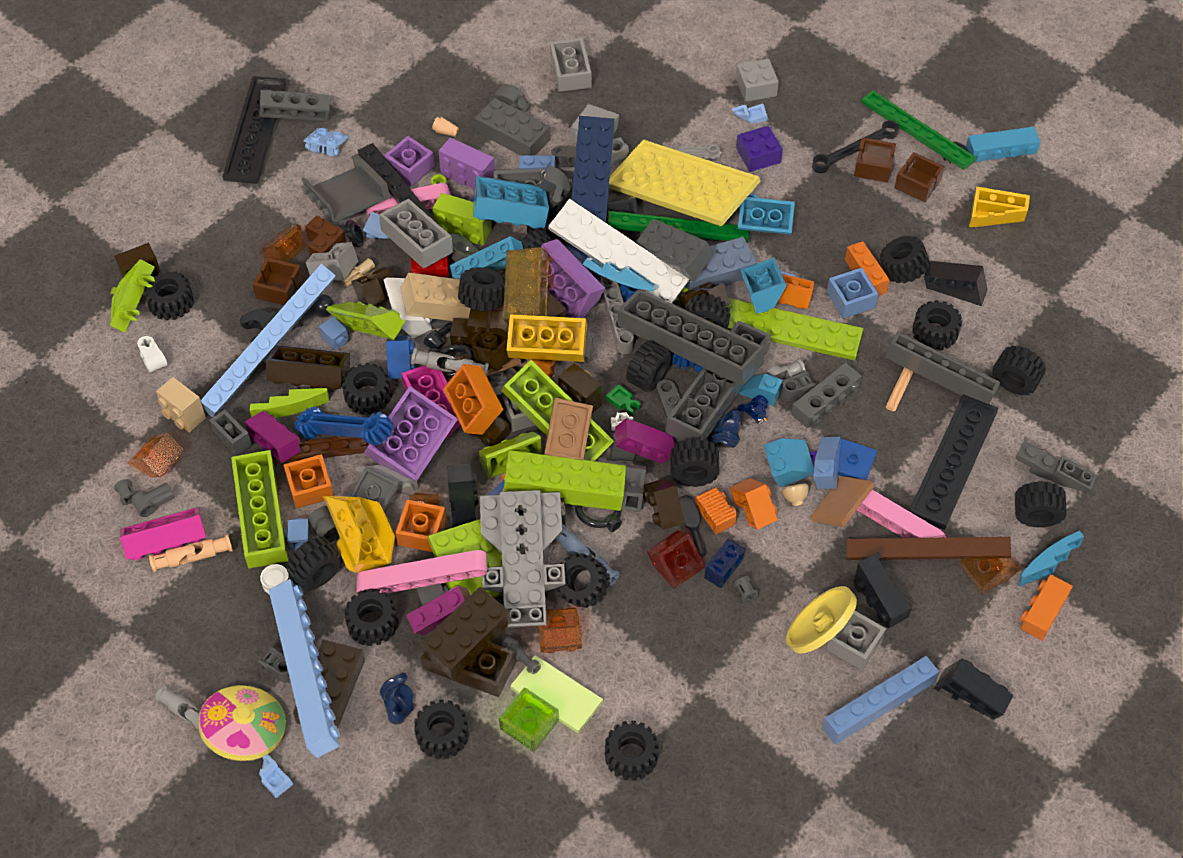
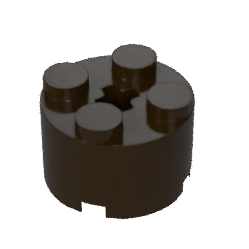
M499 328L488 329L489 332L483 333V331L476 333L471 339L475 362L484 365L489 363L488 369L494 371L501 370L503 365L511 360L507 353V332Z

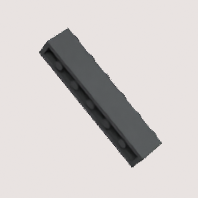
M898 331L885 355V358L961 396L964 394L987 404H990L1000 384L999 381Z

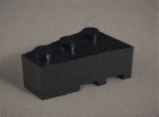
M930 261L929 268L924 274L927 289L982 306L988 291L983 266Z
M471 464L447 466L452 526L454 528L476 521L475 504H479L476 471L472 472Z
M877 552L858 562L854 586L858 592H862L865 596L868 606L875 609L881 623H885L888 628H891L909 618L912 608L900 587L893 585L889 578L891 572L889 569H884L879 561L882 557Z
M963 658L945 668L933 688L937 691L943 689L953 694L951 698L956 701L960 698L970 703V708L993 720L1004 715L1014 696L1005 686L998 684L987 673L981 672L974 667L973 663Z

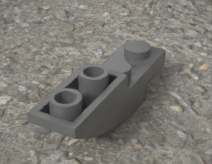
M1026 441L1022 443L1015 458L1031 467L1029 472L1072 489L1090 492L1097 477L1096 474L1063 456L1057 459Z

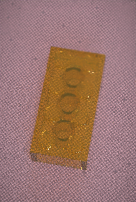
M542 247L507 250L503 320L508 326L510 315L546 316L549 256Z

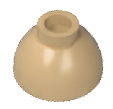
M799 484L785 487L781 491L784 498L792 503V506L804 504L803 500L808 495L809 487L807 484Z

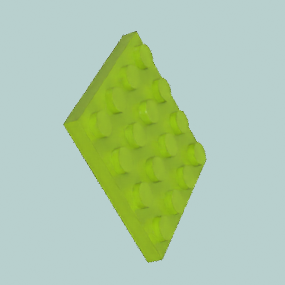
M481 519L429 535L427 538L435 558L481 550L486 552L487 568H503L502 554L490 542L481 537ZM482 576L447 582L446 584L449 590L456 586L468 588L471 595L477 588L482 587ZM484 589L493 598L504 595L503 593Z

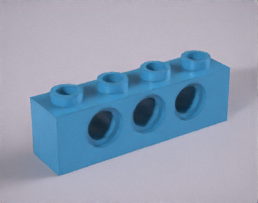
M510 236L451 264L450 268L453 279L460 280L462 272L470 270V268H488L497 272L526 257L522 242Z

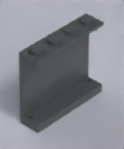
M359 154L352 156L355 168L314 186L309 183L308 179L302 177L303 185L301 187L304 194H308L311 202H315L317 208L322 210L324 216L333 223L391 198L387 183Z

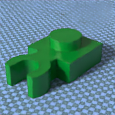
M617 385L606 395L608 402L619 410L623 407L626 408V412L631 416L634 415V410L631 407L640 409V402L632 400L633 394L621 385Z

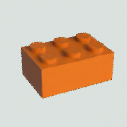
M463 364L443 388L465 433L482 435L503 410L481 366Z

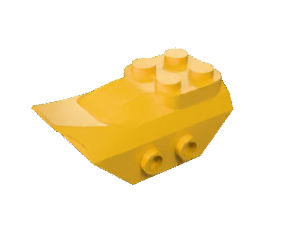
M322 496L340 536V539L337 541V547L349 571L358 573L383 568L391 564L395 535L379 502L362 497Z

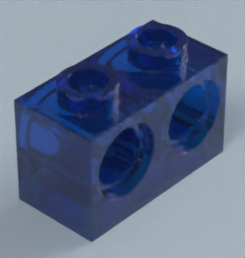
M727 539L705 567L704 578L722 588L742 563L745 548Z

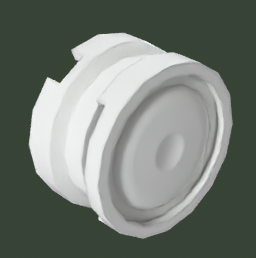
M278 564L266 567L260 575L262 587L268 594L269 589L290 579L287 569Z

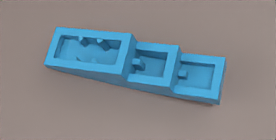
M592 257L586 258L583 265L599 275L623 285L649 291H655L659 287L630 266H626L622 270L610 261L606 262L603 266Z
M1081 531L1061 539L1035 558L1021 574L1017 583L1018 586L1021 587L1053 574L1058 563L1067 560L1072 549L1080 547L1084 538Z

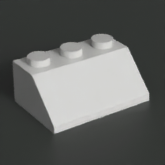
M385 278L384 283L391 307L400 313V318L405 321L402 326L404 331L413 339L432 330L431 318L407 316L400 288L405 278Z

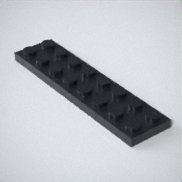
M252 76L222 175L223 181L258 184L276 118L259 117L260 91L284 92L286 79Z
M964 394L962 395L909 512L932 525L946 529L997 415L998 407Z

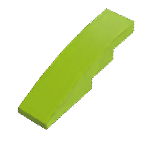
M328 389L289 390V396L270 397L269 403L250 404L251 417L263 410L267 414L274 416V418L306 411L307 408L311 409L314 406L317 407L329 402Z

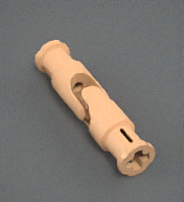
M227 534L225 537L216 540L208 539L189 544L185 547L170 549L156 556L149 555V560L153 572H157V569L168 566L170 568L188 562L216 556L220 552L228 550L232 552L233 549L229 534ZM195 549L202 550L199 554L195 553Z

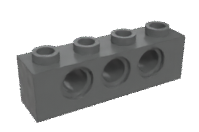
M261 90L259 117L328 121L329 95Z
M844 363L793 404L791 415L807 428L813 424H818L826 413L830 414L836 405L844 403L851 393H856L861 388L862 375L847 363Z

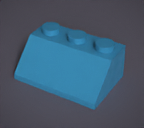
M747 197L740 205L738 229L791 235L795 202Z
M773 257L741 269L743 280L756 313L767 312L769 309L774 308L786 287L775 258Z

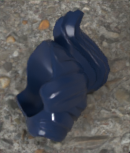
M733 409L724 417H721L713 429L716 432L711 437L713 444L722 443L731 448L737 446L740 440L737 434L741 424L740 410Z
M401 673L385 681L380 688V696L384 700L388 719L392 724L396 725L404 722L406 716L414 710L413 691L405 684L408 678L406 673Z

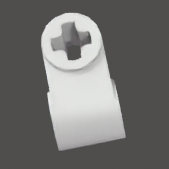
M150 336L141 337L137 344L149 373L167 366V361L154 339Z

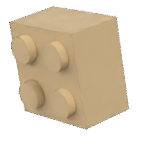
M174 377L156 391L157 401L162 408L161 413L165 418L174 420L176 426L181 430L184 428L190 433L206 419L200 397Z

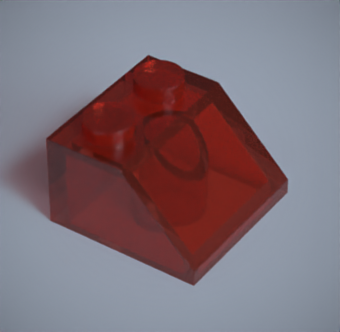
M677 530L646 551L654 568L674 589L705 568L689 533Z

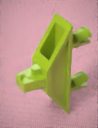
M140 259L123 277L118 286L112 288L110 292L113 294L111 327L125 333L130 321L138 320L134 316L140 315L136 307L144 292V287H152L149 282H155L154 277L151 276L154 269L153 265Z

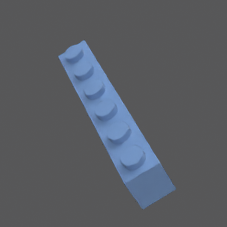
M927 656L923 657L827 716L824 720L823 730L836 745L936 683L939 674L938 669Z

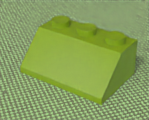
M533 431L523 433L513 439L504 440L499 444L480 450L479 460L488 479L506 473L509 450L542 455L540 435Z

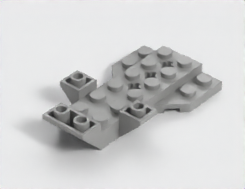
M540 490L500 492V495L480 496L481 537L490 542L502 554L503 568H487V574L482 576L483 589L504 594V607L510 612L511 623L506 628L546 626L545 592L565 585L564 564L543 565V552L562 533L560 492L540 493ZM523 510L526 513H523V516H519V513L516 512ZM524 529L527 532H524V535H520L517 531ZM521 548H524L526 550L525 554L521 555L520 551H518Z

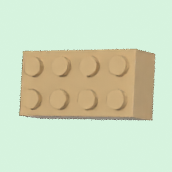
M408 273L400 287L407 316L453 321V318L469 319L470 308L458 300L460 280Z

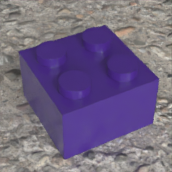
M769 126L737 134L736 149L749 172L781 163L783 149Z

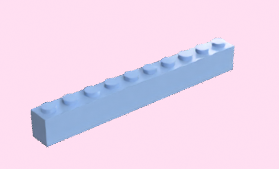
M322 264L314 271L201 399L205 412L212 417L218 414L330 286L336 275Z
M289 579L269 589V594L306 748L318 758L340 747L338 741L340 733L334 725L336 718L329 706L331 699L325 690L327 683L321 674L323 671L322 665L317 659L319 652L313 643L315 640L314 634L309 628L311 621L305 612L307 606L301 597L303 591L298 584L295 585Z

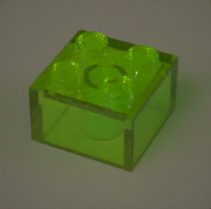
M524 687L499 718L500 730L535 752L559 721V709Z

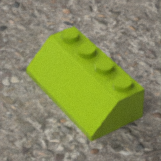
M345 302L326 308L330 314L341 323H344L349 330L390 340L396 338L405 323L400 318V313L393 309L376 308L371 304L367 306L361 302Z

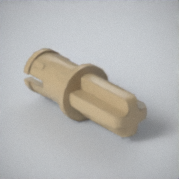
M367 258L358 267H353V270L342 280L343 284L347 287L351 286L352 280L364 276L374 269V263Z

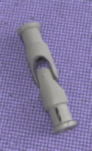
M414 348L411 365H425L429 369L444 372H453L452 370L457 372L463 364L477 365L482 367L485 375H487L489 363L484 365L475 363L470 359L455 360L456 358L450 355L432 351L429 353L418 351L417 348ZM440 357H447L445 369L437 365V360Z
M168 685L161 687L155 696V700L167 705L170 711L187 723L193 724L199 730L201 709L181 694L177 695L171 691ZM189 705L192 706V708L188 709V710L185 712L186 708H187Z

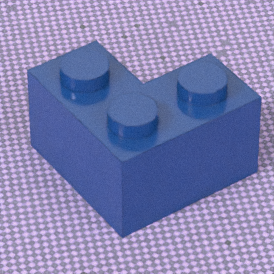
M410 335L396 336L394 340H386L389 379L402 378L401 373L415 369V364L411 365V354H413L415 343L414 340H411Z

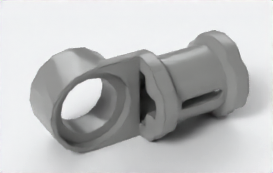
M797 358L788 366L780 367L777 365L772 367L766 374L779 379H787L805 372L806 369L803 362Z

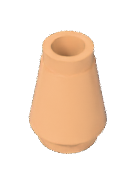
M437 117L433 123L432 130L439 134L456 137L459 127L443 117Z

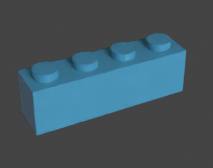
M1035 127L971 135L968 136L966 147L968 152L976 157L975 162H983L991 159L997 160L1005 157L1032 155L1038 152L1041 141Z

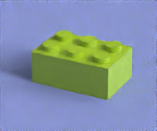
M441 193L433 206L434 219L448 234L461 235L474 244H485L492 231V220H479L473 217V202Z

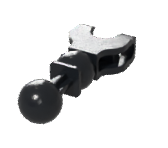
M322 294L291 330L297 328L299 324L302 327L303 319L314 315L320 318L329 317L331 314L326 308L335 305L333 299L328 295ZM256 309L242 315L240 324L244 329L258 328L262 331L276 316L277 312L269 313ZM256 335L255 337H253V338L251 339V343L253 342V340H254L258 335Z

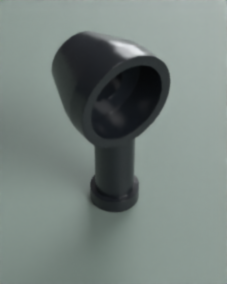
M445 324L439 331L433 330L426 336L423 343L428 348L441 349L444 345L442 337L451 332L452 324Z

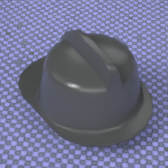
M450 233L453 247L452 259L455 262L480 251L465 237Z

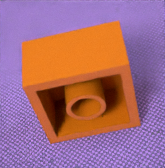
M322 454L284 464L296 509L324 501L322 496H334Z
M406 500L395 533L397 545L433 552L427 538L429 535L443 531L447 520L445 507Z

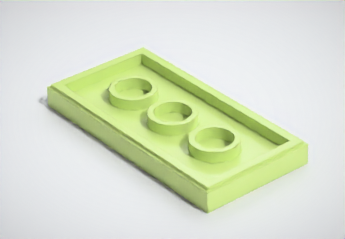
M535 655L532 660L539 661L541 665L540 670L536 674H532L527 671L526 666L510 685V689L579 734L603 703V699Z

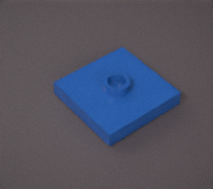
M841 439L838 475L867 480L877 450Z

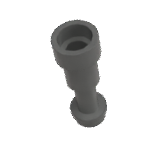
M507 637L503 640L501 646L515 651V659L526 665L529 673L536 674L540 670L541 665L539 661L530 659L514 638Z

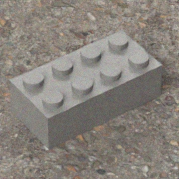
M407 199L379 214L381 231L423 269L453 253L452 236L411 200Z

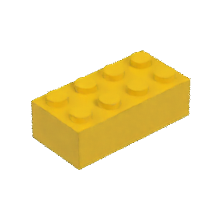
M510 315L507 341L508 357L584 362L587 335L586 319Z

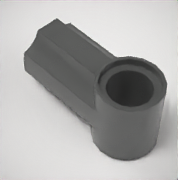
M164 483L149 492L140 491L132 497L131 502L141 517H148L156 511V507L175 497L169 485Z

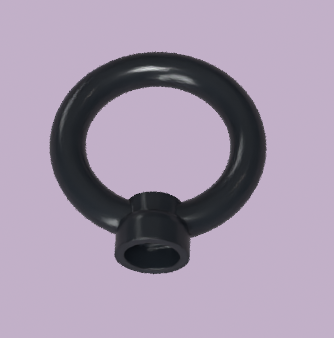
M453 344L441 350L438 348L430 349L432 352L446 355L452 352H463L467 355V359L475 361L473 350L466 345ZM440 357L437 360L438 364L442 363L445 357ZM442 371L445 378H452L456 371Z
M575 505V513L578 519L587 526L593 528L607 527L610 532H615L622 525V520L620 519L622 510H614L613 514H609L604 520H594L585 515L582 509L583 506Z

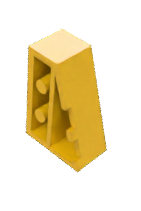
M976 187L969 227L1024 222L1028 212L1030 195Z

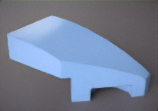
M745 104L732 109L733 114L750 123L768 120L763 104L747 108Z
M267 754L263 756V767L260 769L259 774L263 785L277 798L291 787L293 783Z

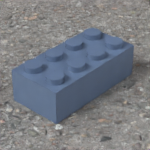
M744 237L710 246L714 255L694 282L689 280L685 288L690 290L708 281L728 285L743 280L740 270L757 264Z

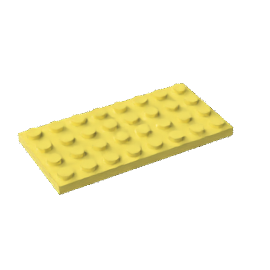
M643 140L610 175L609 188L723 226L760 183V178L750 173Z

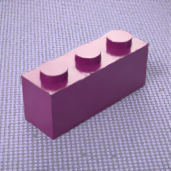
M264 410L245 421L249 437L266 451L270 450L272 456L281 463L301 452L299 437L295 433H291L284 424L277 422L274 416L267 414Z
M628 418L615 427L616 447L654 460L657 463H664L670 459L671 449L674 448L672 435Z
M456 586L406 615L414 634L426 635L435 630L438 623L441 624L470 596L468 588Z

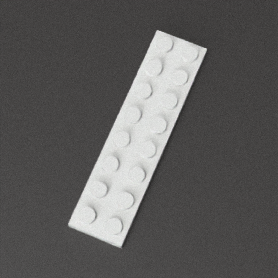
M570 199L548 226L549 230L589 257L594 258L603 266L606 262L610 261L622 270L626 266L632 267L659 286L655 291H643L671 304L689 282L687 277Z

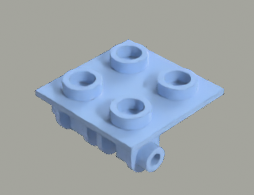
M317 128L304 139L306 142L305 147L309 151L318 153L322 151V154L335 157L340 154V149L337 148L349 136L343 135L341 132H330L325 128Z

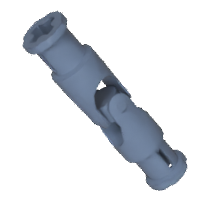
M562 524V533L556 540L571 555L577 554L580 556V553L587 556L593 555L608 570L606 573L609 574L610 579L607 582L612 586L618 580L620 573L610 568L607 561L591 548L585 547L581 539L575 534L569 533Z

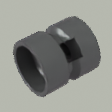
M327 506L319 507L310 514L308 518L309 524L316 530L318 537H325L330 543L340 538Z

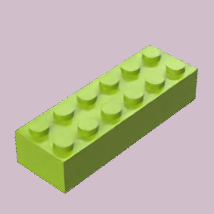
M532 360L516 373L501 390L546 436L548 435L554 398L573 401ZM592 419L590 420L584 460L596 461L614 442Z
M267 450L231 457L244 555L248 569L287 562L288 554L271 451Z
M509 450L503 492L539 490L540 493L560 492V498H564L565 504L621 511L626 466Z

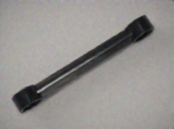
M887 120L883 122L880 130L864 138L882 140L884 138L894 139L898 135L899 125L893 120ZM886 128H892L895 131H887ZM861 139L829 155H815L812 169L817 173L827 172L829 165L859 151ZM816 162H824L826 165L821 166L816 164Z

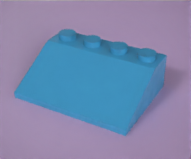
M475 176L473 217L479 220L491 219L498 223L510 222L516 226L529 225L535 229L545 228L549 210L545 190L535 185Z

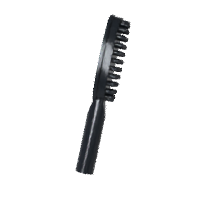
M681 496L679 500L684 516V525L691 531L698 557H704L706 553L698 530L700 523L699 509L691 496Z

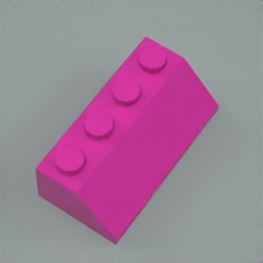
M424 365L401 373L405 391L411 386L457 418L443 390L447 385V381L442 371L429 369ZM459 420L456 421L446 438L461 425Z
M199 507L120 529V540L126 560L132 559V561L139 560L144 557L143 555L149 553L152 555L160 554L163 552V549L170 547L171 549L182 547L184 543H197L203 541L202 538L206 537Z

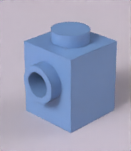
M334 317L319 326L321 338L334 350L344 346L349 341L347 326L344 323H340Z
M296 518L288 520V528L284 529L285 540L288 541L290 550H296L303 543L310 540L308 519Z

